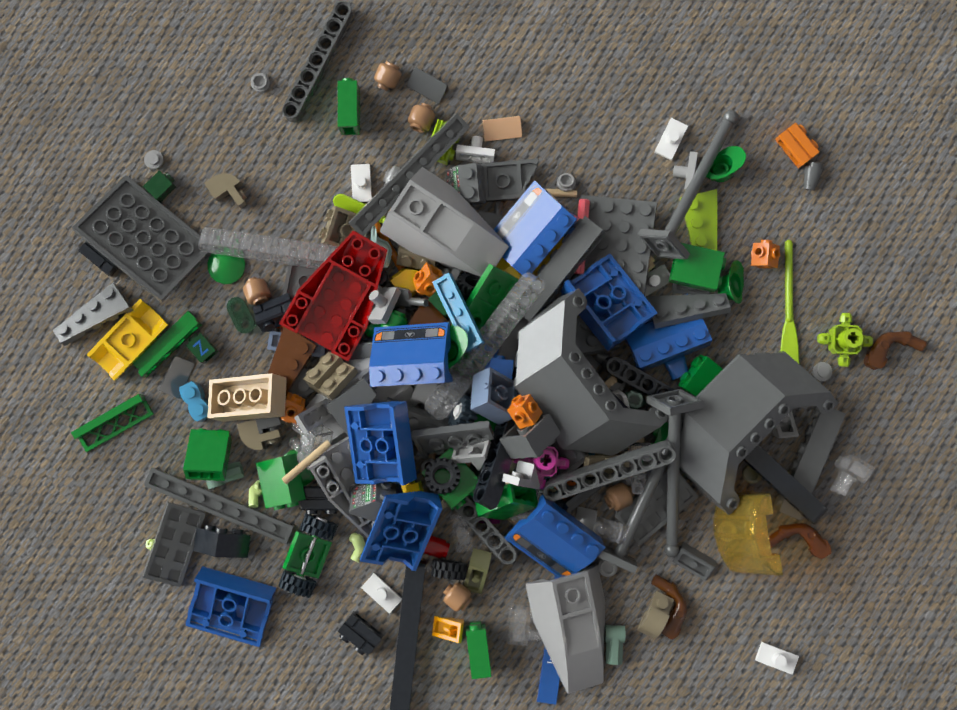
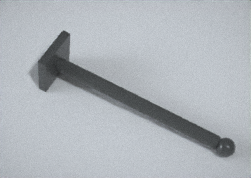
M728 110L725 112L718 131L665 230L640 229L639 237L657 257L688 259L690 253L675 235L730 130L738 121L739 117L736 111Z
M681 389L647 397V404L669 415L668 441L674 444L676 452L675 460L668 464L667 544L664 547V552L669 557H676L680 551L678 546L681 413L704 408V401Z
M681 413V429H682L684 419L682 418V413ZM668 449L663 450L661 453L668 455ZM667 465L651 470L615 549L605 545L606 548L599 554V558L629 572H636L638 568L636 560L625 554Z

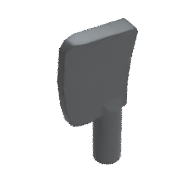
M397 287L401 294L395 307L428 306V299L412 298L409 289Z

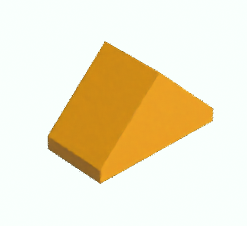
M434 616L432 636L462 643L464 619Z

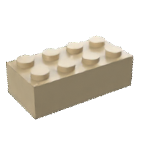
M271 373L210 380L207 418L225 422L285 416L286 377Z

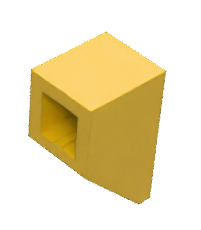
M402 268L390 277L389 280L394 287L409 289L413 297L417 293L413 278L416 272L420 270Z

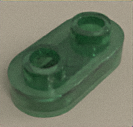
M239 297L231 298L227 303V311L235 328L243 334L251 333L255 328V321L246 302ZM236 304H240L241 306L240 310L235 311L234 306ZM244 321L249 322V326L247 328H244L242 326V323Z

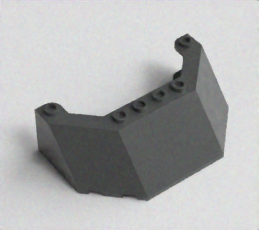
M578 288L559 297L518 331L517 339L519 342L518 351H516L515 367L517 369L514 388L521 396L531 394L542 410V414L551 415L561 433L555 439V442L562 450L613 456L660 428L669 419V415L653 406L648 411L644 408H623L575 344L577 315L587 306V299Z
M777 351V353L761 352L754 355L738 354L696 396L704 401V408L682 413L684 421L680 431V469L703 496L730 515L740 502L739 496L734 491L738 464L794 408L815 406L819 412L828 414L838 403L829 390L784 351Z

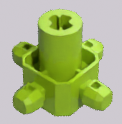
M842 313L839 320L841 324L833 326L829 330V334H818L817 342L828 345V350L832 354L840 355L838 357L839 367H849L851 360L849 355L858 354L862 347L872 346L873 338L863 335V331L859 326L850 325L852 323L851 313Z

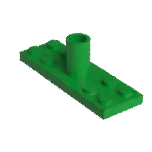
M490 263L466 301V305L482 338L486 335L519 281L515 276ZM475 349L469 352L465 351L462 359L456 365L468 363Z

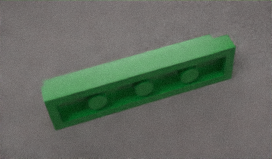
M187 311L133 363L139 370L138 374L141 377L147 378L202 326L190 311Z
M138 394L72 431L71 434L74 439H79L84 450L89 452L149 418L154 413L144 395ZM143 403L148 413L142 417L134 415L136 407ZM123 414L131 416L129 424L126 426L118 425L119 417ZM105 424L114 426L112 434L108 436L101 434L102 427ZM89 433L97 435L95 443L88 447L83 437Z

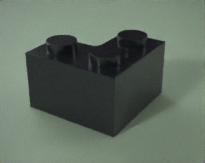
M205 525V528L196 529L193 551L213 557L248 558L251 535L243 533V529L232 528L231 532L227 531L228 529L218 528L215 525Z

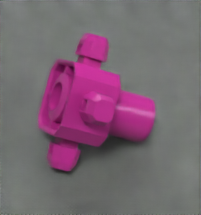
M548 446L538 458H517L513 460L516 464L521 460L535 465L540 483L539 489L545 487L546 480H544V477H552L557 472V467L558 469L569 468V459L563 457L558 459L559 452L554 447ZM541 458H545L546 460L544 466L542 465L543 462H540Z

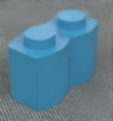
M191 381L179 387L180 395L184 402L188 404L191 417L197 422L208 419V401L205 399L202 386L198 382Z

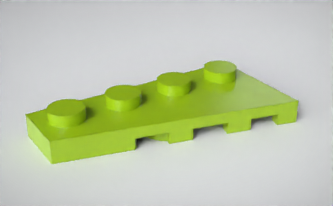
M717 189L697 193L684 218L691 245L717 250Z

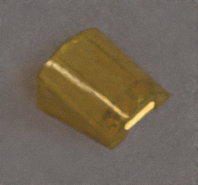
M755 490L737 492L736 494L739 496L740 502L730 515L718 506H715L713 519L714 537L718 551L729 570L741 573L783 575L780 555L771 553L765 516L773 514L771 495Z

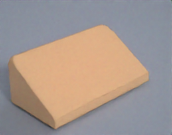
M520 116L483 120L485 142L521 138Z

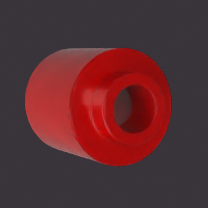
M431 536L424 554L439 559L441 557L446 558L450 543H447L444 539Z

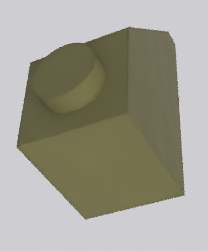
M473 548L464 586L471 592L482 594L490 565L491 552Z

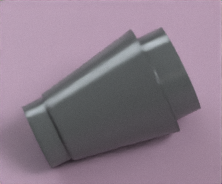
M807 162V166H804L803 189L815 191L823 172V164Z

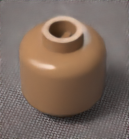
M388 61L380 63L374 76V80L378 82L377 87L386 91L388 88H396L402 75L399 70L400 67Z
M421 103V105L412 107L408 117V123L412 130L419 133L430 130L435 119V113L431 110L432 107L430 105Z
M257 277L248 279L247 283L243 286L247 302L254 306L267 302L271 293L266 281Z
M618 483L606 490L604 499L610 509L620 511L633 503L634 491L630 486Z
M460 582L454 585L449 584L443 591L445 594L444 603L456 612L459 610L464 611L472 601L471 591Z

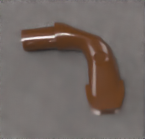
M909 331L886 332L880 335L873 343L870 351H867L864 357V365L873 370L883 368L887 363L888 359L886 356L893 342L903 346L908 345L920 352L923 351L927 342L913 336L912 332Z
M805 523L780 525L778 530L765 538L769 546L773 548L785 538L789 539L791 536L799 534L809 546L808 550L813 556L823 559L832 553L828 541L812 526Z
M656 574L651 584L665 592L666 596L674 599L673 609L661 632L673 640L682 630L681 626L687 614V603L674 582H669Z

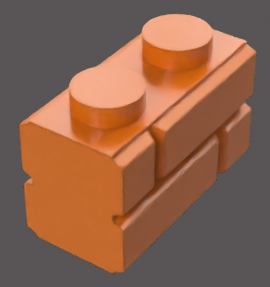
M795 122L775 140L799 169L820 151L818 150V144L813 139L810 140L806 135V129L801 124L798 125Z

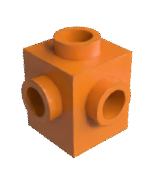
M761 240V243H753L751 266L762 269L778 268L780 246L773 244L772 240Z
M426 262L413 278L416 291L421 295L431 297L436 292L432 282L444 276L442 270Z
M287 392L285 416L281 417V419L287 423L292 422L296 424L297 422L294 417L307 410L304 408L305 399L297 394Z
M531 394L516 396L512 399L511 405L507 409L519 429L535 425L543 413Z

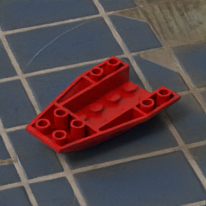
M352 231L297 290L279 324L327 348L331 353L349 361L367 329L368 318L373 307V302L369 299V295L378 288L388 250L361 234Z

